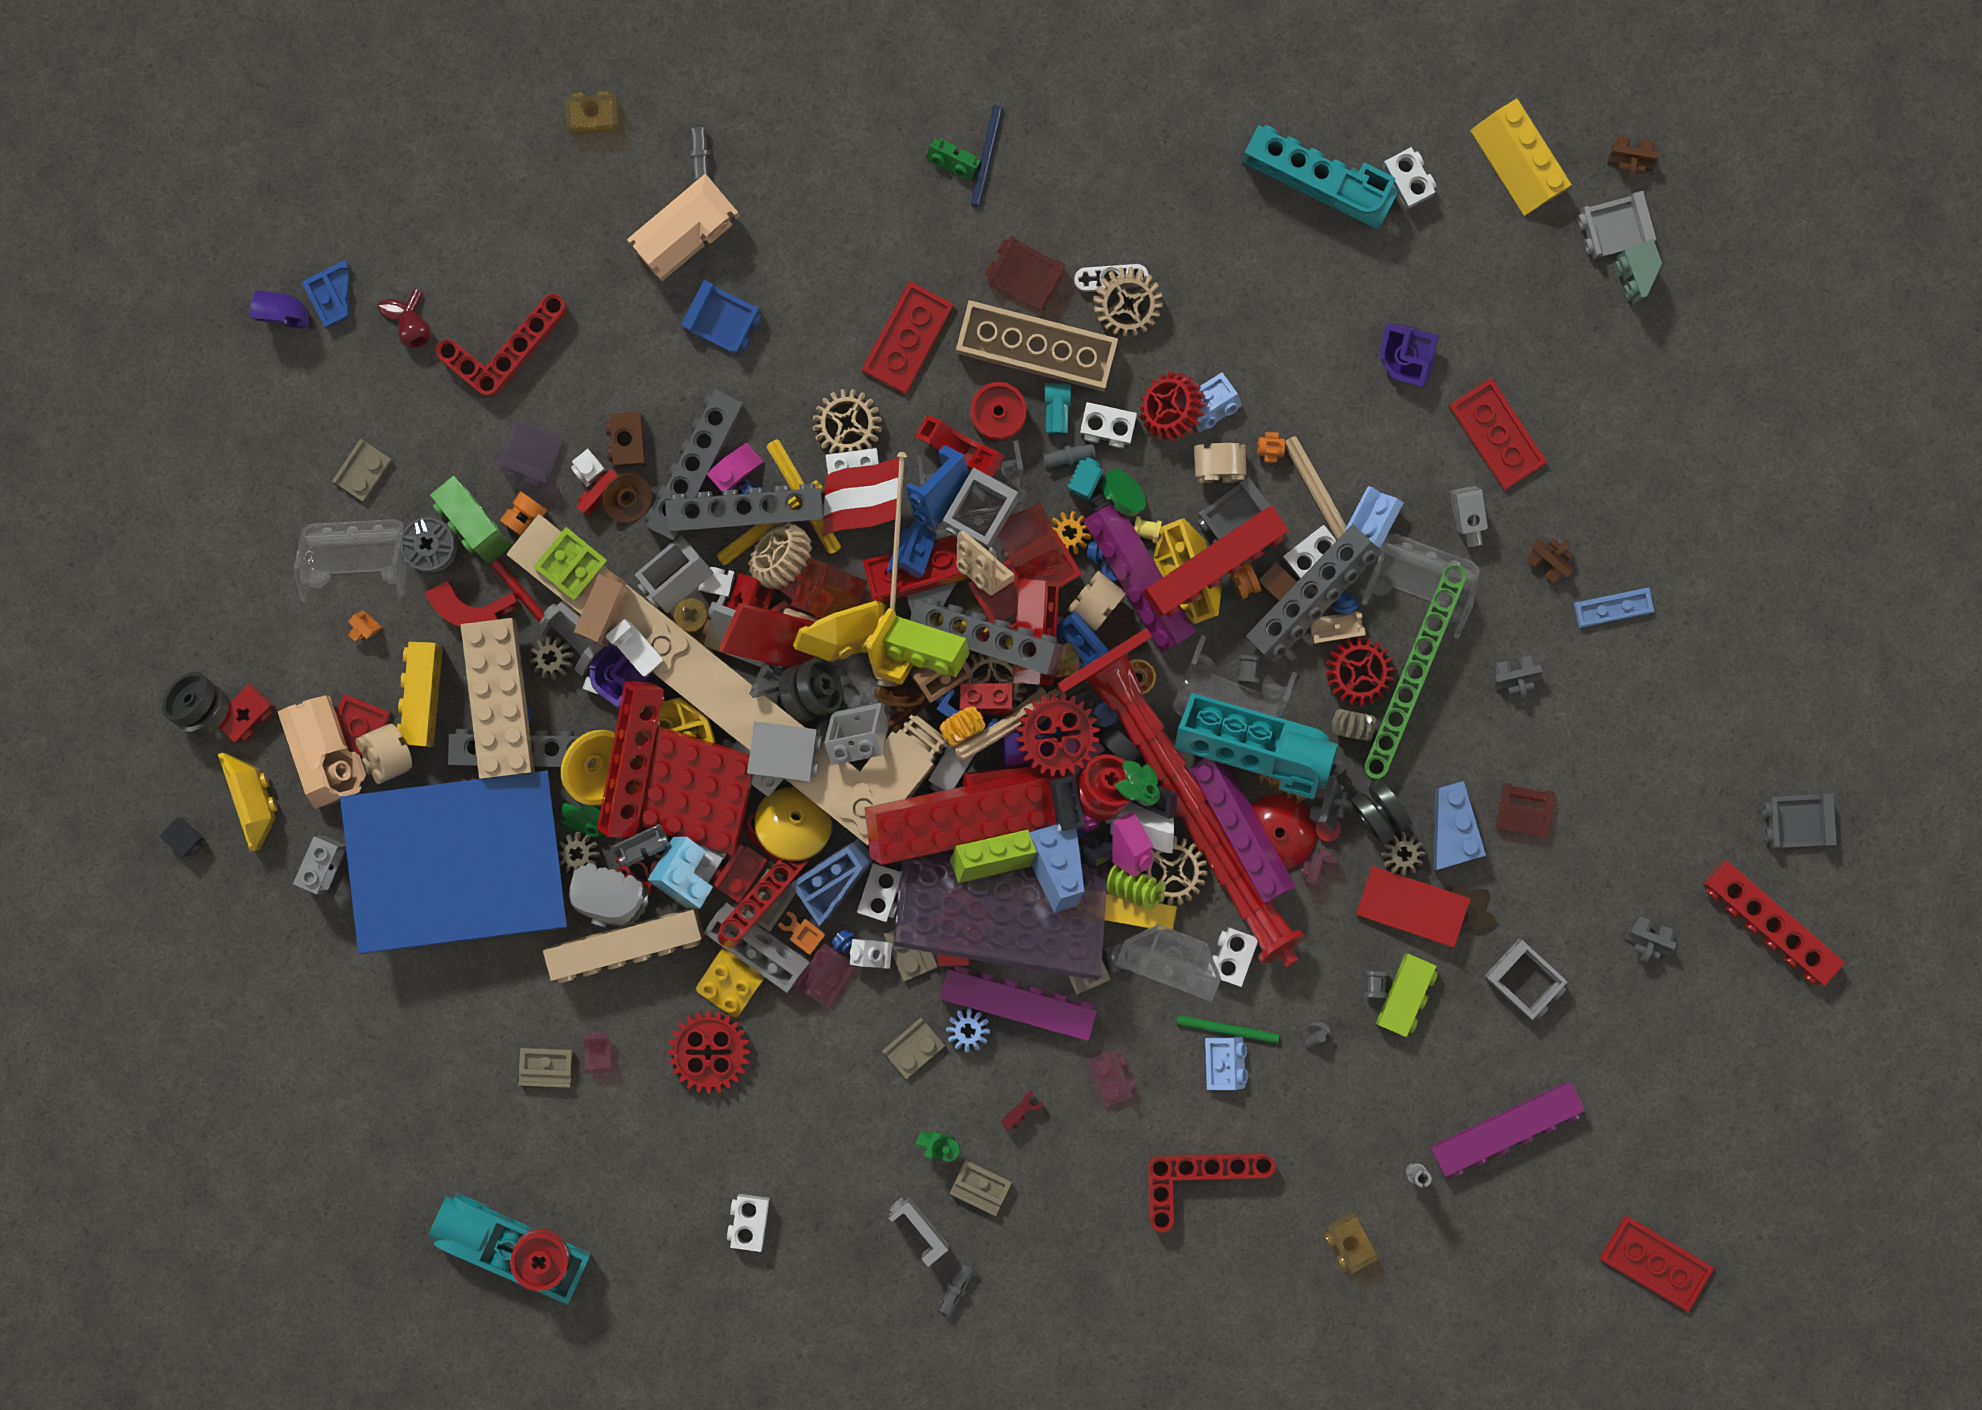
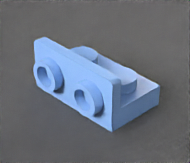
M1223 373L1218 374L1200 386V391L1205 395L1202 401L1206 404V407L1200 411L1205 416L1198 417L1197 421H1199L1200 426L1195 425L1198 432L1210 429L1216 422L1225 416L1234 414L1242 406L1238 393Z
M1368 486L1345 530L1352 524L1355 525L1380 548L1404 502Z
M1205 1038L1207 1090H1238L1245 1088L1248 1074L1244 1063V1058L1247 1054L1244 1038Z

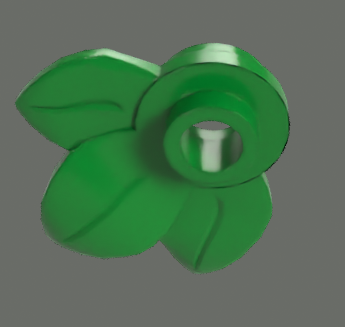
M1124 761L1123 769L1126 779L1116 783V789L1127 799L1137 800L1138 803L1144 806L1154 805L1158 802L1160 791L1157 787L1158 778L1154 769L1148 764L1141 767L1136 762Z
M568 803L563 804L562 813L564 819L561 820L563 827L573 833H586L590 837H602L604 833L597 829L600 809L596 805L585 804L583 808Z

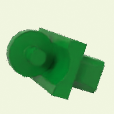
M921 1131L915 1146L926 1150L924 1156L930 1159L951 1162L958 1159L961 1153L959 1143L953 1140L954 1136L943 1132L927 1133Z

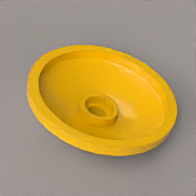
M595 730L588 732L575 740L565 753L561 765L562 783L567 793L580 803L587 805L602 804L615 733L612 731Z
M786 787L773 791L769 797L766 796L762 800L756 811L754 826L758 840L769 853L783 860L801 861L815 856L824 848L830 837L832 823L831 816L796 787ZM791 815H798L800 819L793 820Z

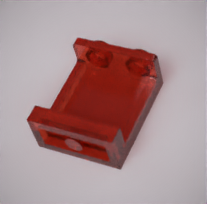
M1011 235L1009 240L1004 239L997 251V253L1001 254L996 263L992 261L985 273L988 276L987 283L1041 312L1066 264L1057 259L1054 261L1017 241L1016 237Z
M1040 503L1008 517L998 534L1019 579L1027 580L1048 569L1057 567L1067 560Z
M809 558L791 606L824 618L833 613L859 606L868 581L825 562Z

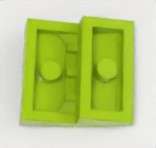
M565 527L533 567L571 599L575 600L607 560L570 529Z

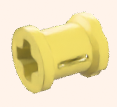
M1136 516L1134 529L1139 537L1150 539L1153 543L1157 544L1162 521L1155 523L1142 520L1140 516Z

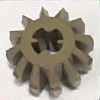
M551 636L546 637V644L542 640H538L536 643L540 650L531 649V653L536 654L537 658L530 659V663L539 664L534 668V672L538 673L543 670L542 678L544 679L548 678L550 674L553 680L558 679V672L565 676L567 670L564 666H573V663L567 661V658L574 657V653L565 652L570 647V644L565 643L561 646L562 638L557 637L554 643ZM555 652L554 657L557 656V661L549 664L548 661L550 659H547V654Z
M1339 709L1335 712L1332 720V732L1344 737L1369 741L1372 739L1373 733H1375L1376 718L1368 714Z
M576 832L575 841L570 834L565 836L569 844L559 841L558 845L564 848V851H558L559 856L564 857V859L559 860L560 866L565 863L568 864L564 872L569 873L573 867L574 870H577L581 865L586 866L587 863L597 865L596 861L591 859V856L599 857L600 853L591 852V849L597 847L598 844L593 842L588 845L587 843L591 838L589 835H586L581 841V832ZM581 848L583 850L581 853H584L583 858L574 860L572 858L574 854H571L572 850Z
M1401 832L1400 841L1394 835V838L1391 840L1394 843L1393 845L1390 843L1383 845L1390 849L1389 852H1381V856L1390 857L1383 864L1387 867L1393 863L1394 865L1391 868L1393 874L1398 871L1399 867L1401 876H1406V867L1414 874L1416 869L1413 863L1418 866L1423 865V862L1417 859V856H1425V852H1417V849L1423 843L1417 842L1413 845L1415 835L1411 834L1406 841L1405 832ZM1401 847H1404L1405 851H1409V857H1405L1406 861H1402L1401 857H1397V851H1401Z

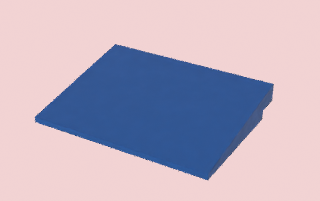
M548 771L340 797L358 954L567 928Z

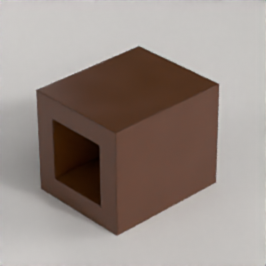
M1276 562L1258 580L1260 586L1277 602L1297 583Z

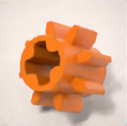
M1265 432V437L1258 438L1257 456L1264 457L1263 462L1277 463V457H1284L1285 439L1278 438V432Z

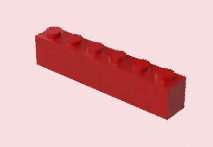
M1271 505L1143 590L1142 594L1158 618L1164 614L1169 618L1181 610L1178 606L1185 600L1191 603L1202 596L1199 592L1206 586L1212 589L1221 583L1222 579L1220 577L1228 572L1231 576L1243 568L1241 564L1243 561L1249 558L1252 562L1264 554L1262 548L1268 544L1273 548L1285 540L1282 535L1289 530Z

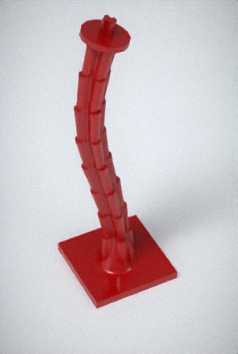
M1146 628L1058 683L1056 689H1059L1063 694L1085 681L1091 685L1112 711L1116 710L1134 746H1138L1146 763L1154 769L1161 786L1177 793L1176 815L1177 817L1181 816L1199 851L1202 850L1221 886L1224 885L1242 920H1246L1263 950L1258 956L1259 961L1262 964H1266L1280 958L1286 968L1292 966L1299 960L1292 949L1304 939V933L1302 930L1293 932L1271 904L1273 900L1267 903L1263 902L1216 814L1207 802L1201 787L1185 766L1187 762L1180 752L1174 749V744L1163 730L1165 726L1141 695L1143 690L1129 661L1128 654L1152 637Z

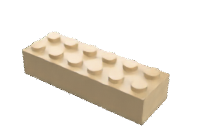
M969 300L956 347V354L1104 392L1118 338Z
M507 618L461 624L479 779L533 773L535 770L516 619Z
M688 908L640 921L627 927H618L552 945L543 950L551 981L558 979L559 983L573 980L578 973L583 972L585 977L599 973L601 967L607 965L608 969L611 970L624 966L626 960L633 959V962L637 963L649 959L651 953L658 952V955L662 956L673 953L677 946L683 945V949L698 946L705 934L698 909Z

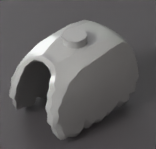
M588 863L586 866L581 865L577 870H574L569 890L570 902L578 913L592 919L591 924L605 928L607 924L627 927L640 919V916L645 913V908L649 904L648 888L644 886L643 890L642 882L637 881L631 875L625 877L623 873L616 872L614 869L608 870L606 867L597 869L596 865Z

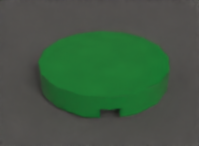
M1114 469L1103 477L1101 481L1103 493L1108 501L1112 499L1115 503L1113 507L1117 511L1133 517L1144 510L1146 498L1143 490L1129 474Z

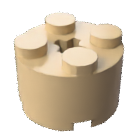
M1213 443L1209 446L1210 448H1204V444L1194 446L1195 478L1198 479L1199 484L1213 483V481H1219L1220 479H1222V483H1237L1244 480V476L1247 475L1245 444Z
M1100 571L1089 582L1093 586L1091 587L1087 584L1077 596L1081 601L1079 602L1075 599L1066 610L1070 614L1076 611L1094 633L1126 594Z
M393 724L382 726L355 740L363 756L361 761L365 773L371 772L377 784L406 773L412 768L409 749L406 744L401 745L398 738L402 737V735Z

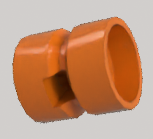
M520 491L512 502L513 509H507L500 521L519 535H522L538 514L543 517L548 510ZM519 512L528 517L525 523L516 518Z

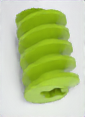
M1117 865L1113 866L1107 879V892L1110 895L1117 896L1119 899H1125L1129 903H1135L1136 906H1143L1146 910H1152L1159 904L1166 888L1164 881H1160L1157 884V879L1154 877L1148 881L1147 874H1142L1140 877L1138 874L1133 877L1123 869L1121 870Z

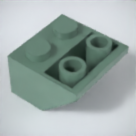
M1654 239L1624 249L1616 257L1617 261L1614 262L1618 276H1623L1626 284L1623 286L1624 294L1627 300H1632L1633 305L1639 303L1648 295L1662 265Z

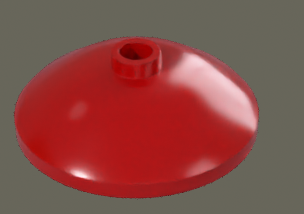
M1282 794L1265 796L1251 805L1286 870L1303 863L1311 854L1317 837L1315 831L1316 823L1309 818L1310 810L1298 799ZM1277 828L1284 830L1283 837H1276L1275 830Z

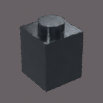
M176 818L159 836L181 857H188L189 855L193 857L203 847L201 842L204 837L183 818Z

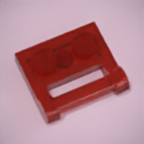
M1503 782L1495 828L1547 837L1554 801V791H1535L1513 787L1511 783ZM1510 796L1543 802V810L1509 804Z

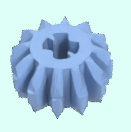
M971 1008L967 1009V1017L963 1016L961 1010L957 1011V1015L960 1018L959 1021L954 1017H950L949 1021L955 1024L956 1027L949 1026L946 1028V1031L955 1032L948 1040L952 1042L958 1038L959 1041L955 1045L957 1050L961 1047L962 1043H965V1052H969V1044H973L976 1051L979 1050L977 1040L986 1044L987 1039L980 1036V1034H990V1029H981V1026L986 1025L988 1020L977 1021L981 1016L980 1011L976 1013L974 1018L971 1017ZM969 1023L971 1028L976 1029L975 1034L971 1033L972 1037H965V1033L961 1032V1027L965 1028V1024Z

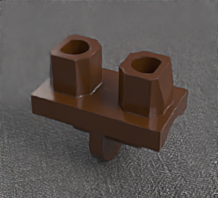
M1618 136L1608 156L1607 164L1618 165L1620 170H1626L1627 178L1633 179L1635 172L1644 174L1645 170L1653 171L1659 157V152L1655 151L1654 142L1644 140L1640 142L1639 148L1630 147L1631 139Z
M1538 538L1527 558V561L1535 568H1538L1544 560L1553 565L1546 572L1545 576L1554 584L1563 579L1564 576L1568 578L1574 569L1569 562L1560 556L1561 554L1569 560L1573 555L1566 549L1570 543L1566 539L1560 544L1553 538L1549 545L1555 549L1554 551Z

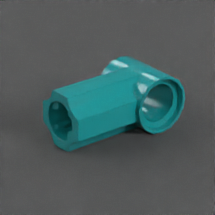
M1045 383L1046 433L1068 434V407H1070L1071 384Z

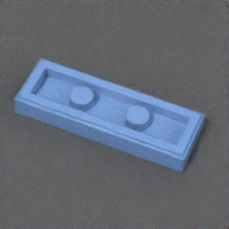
M1649 587L1573 603L1578 628L1655 612Z

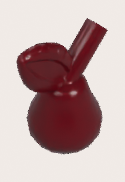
M413 289L407 304L397 299H386L377 304L378 310L382 315L389 319L399 320L398 337L401 344L407 348H418L425 345L430 340L432 334L429 324L415 312L423 294L417 289Z

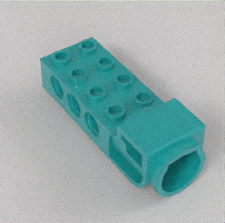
M1258 125L1241 162L1377 230L1380 228L1399 190L1393 187L1395 177L1367 163H1363L1360 170L1352 167L1351 171H1349L1344 163L1335 159L1331 162L1323 158L1324 154L1314 148L1307 150L1300 146L1301 142L1289 136L1285 139L1277 135L1278 131L1268 125H1264V127ZM1268 150H1276L1279 155L1273 156ZM1297 161L1302 167L1297 168L1291 162ZM1319 172L1323 174L1325 179H1318L1314 173ZM1367 181L1370 182V183H1372V184H1374V185H1376V186H1378V187H1380V188H1382V189H1384V190L1381 191V190H1379V189H1377V188H1375V187H1373V186L1367 184Z
M1191 693L1178 728L1174 749L1279 779L1281 781L1280 790L1314 799L1318 788L1326 789L1338 744L1330 742L1328 736L1316 728Z
M456 1192L454 1198L446 1196L428 1234L429 1238L435 1240L434 1245L449 1254L518 1283L511 1272L510 1259L512 1251L519 1238L535 1228L490 1209V1206ZM565 1242L568 1246L569 1262L564 1277L552 1288L537 1292L568 1305L587 1264L590 1252ZM535 1256L537 1262L542 1263L545 1257L538 1258Z

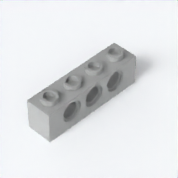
M726 903L716 913L704 934L720 944L717 938L720 926L735 908ZM757 924L738 945L733 948H725L786 993L798 981L810 963ZM732 929L724 930L725 935L730 938L737 936L736 932Z

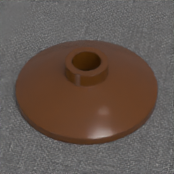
M626 473L615 477L609 482L603 493V507L606 513L618 522H632L639 519L647 512L652 501V490L649 483L640 475ZM628 491L627 496L625 498H621L622 494Z
M880 686L874 690V697L880 702L890 705V709L894 711H905L906 707L917 706L925 701V695L921 691L907 686Z

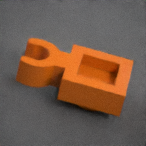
M788 911L786 914L791 917L792 924L785 926L780 922L778 926L784 931H792L794 934L790 940L810 955L826 934L807 919L800 924L796 915Z

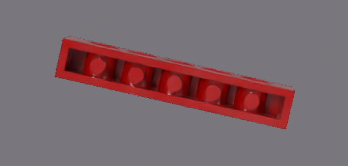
M624 682L597 829L608 837L631 838L637 834V829L640 827V813L642 804L645 801L644 792L649 776V765L654 749L655 734L659 728L660 708L664 702V690L653 682Z
M1722 861L1703 883L1708 888L1705 892L1715 901L1721 899L1727 904L1725 909L1735 918L1738 916L1742 917L1746 921L1744 926L1755 935L1760 933L1766 938L1764 943L1775 952L1779 949L1785 955L1784 961L1791 967L1796 969L1798 966L1805 972L1803 977L1815 986L1818 983L1825 986L1845 963L1730 862ZM1731 884H1735L1738 888V894L1735 898H1730L1727 894V889ZM1751 901L1756 902L1758 910L1754 915H1750L1747 912V905ZM1770 918H1774L1777 921V928L1773 932L1768 931L1766 923ZM1790 935H1794L1797 940L1796 946L1792 949H1789L1786 945V939ZM1809 952H1813L1816 955V961L1811 966L1805 960Z

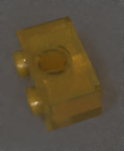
M611 91L596 92L595 96H586V93H573L571 97L565 98L566 128L569 133L620 129L618 98ZM597 106L599 111L595 116L589 117L586 115L588 107Z
M1353 1211L1325 1225L1328 1232L1324 1233L1331 1247L1336 1245L1340 1253L1336 1257L1343 1270L1348 1268L1351 1274L1379 1259ZM1347 1237H1354L1356 1239V1245L1351 1250L1343 1248V1241Z

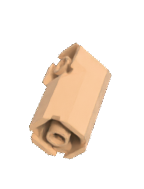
M704 174L629 237L627 241L636 249L637 254L654 274L663 281L696 252L705 247L703 243L705 240L709 244L712 243L733 225L730 219L734 217L737 220L740 215L710 178Z
M324 695L278 711L305 795L313 808L318 809L341 801V796L359 793L361 789L359 787L360 783L364 781L366 773L360 755L356 752L351 753L348 751L331 697Z

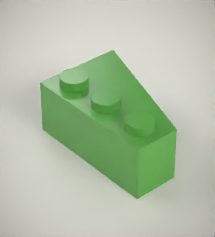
M454 475L430 495L436 502L433 505L435 510L442 517L446 515L450 521L447 525L456 535L460 533L464 537L461 542L470 553L473 551L478 553L489 565L513 546Z

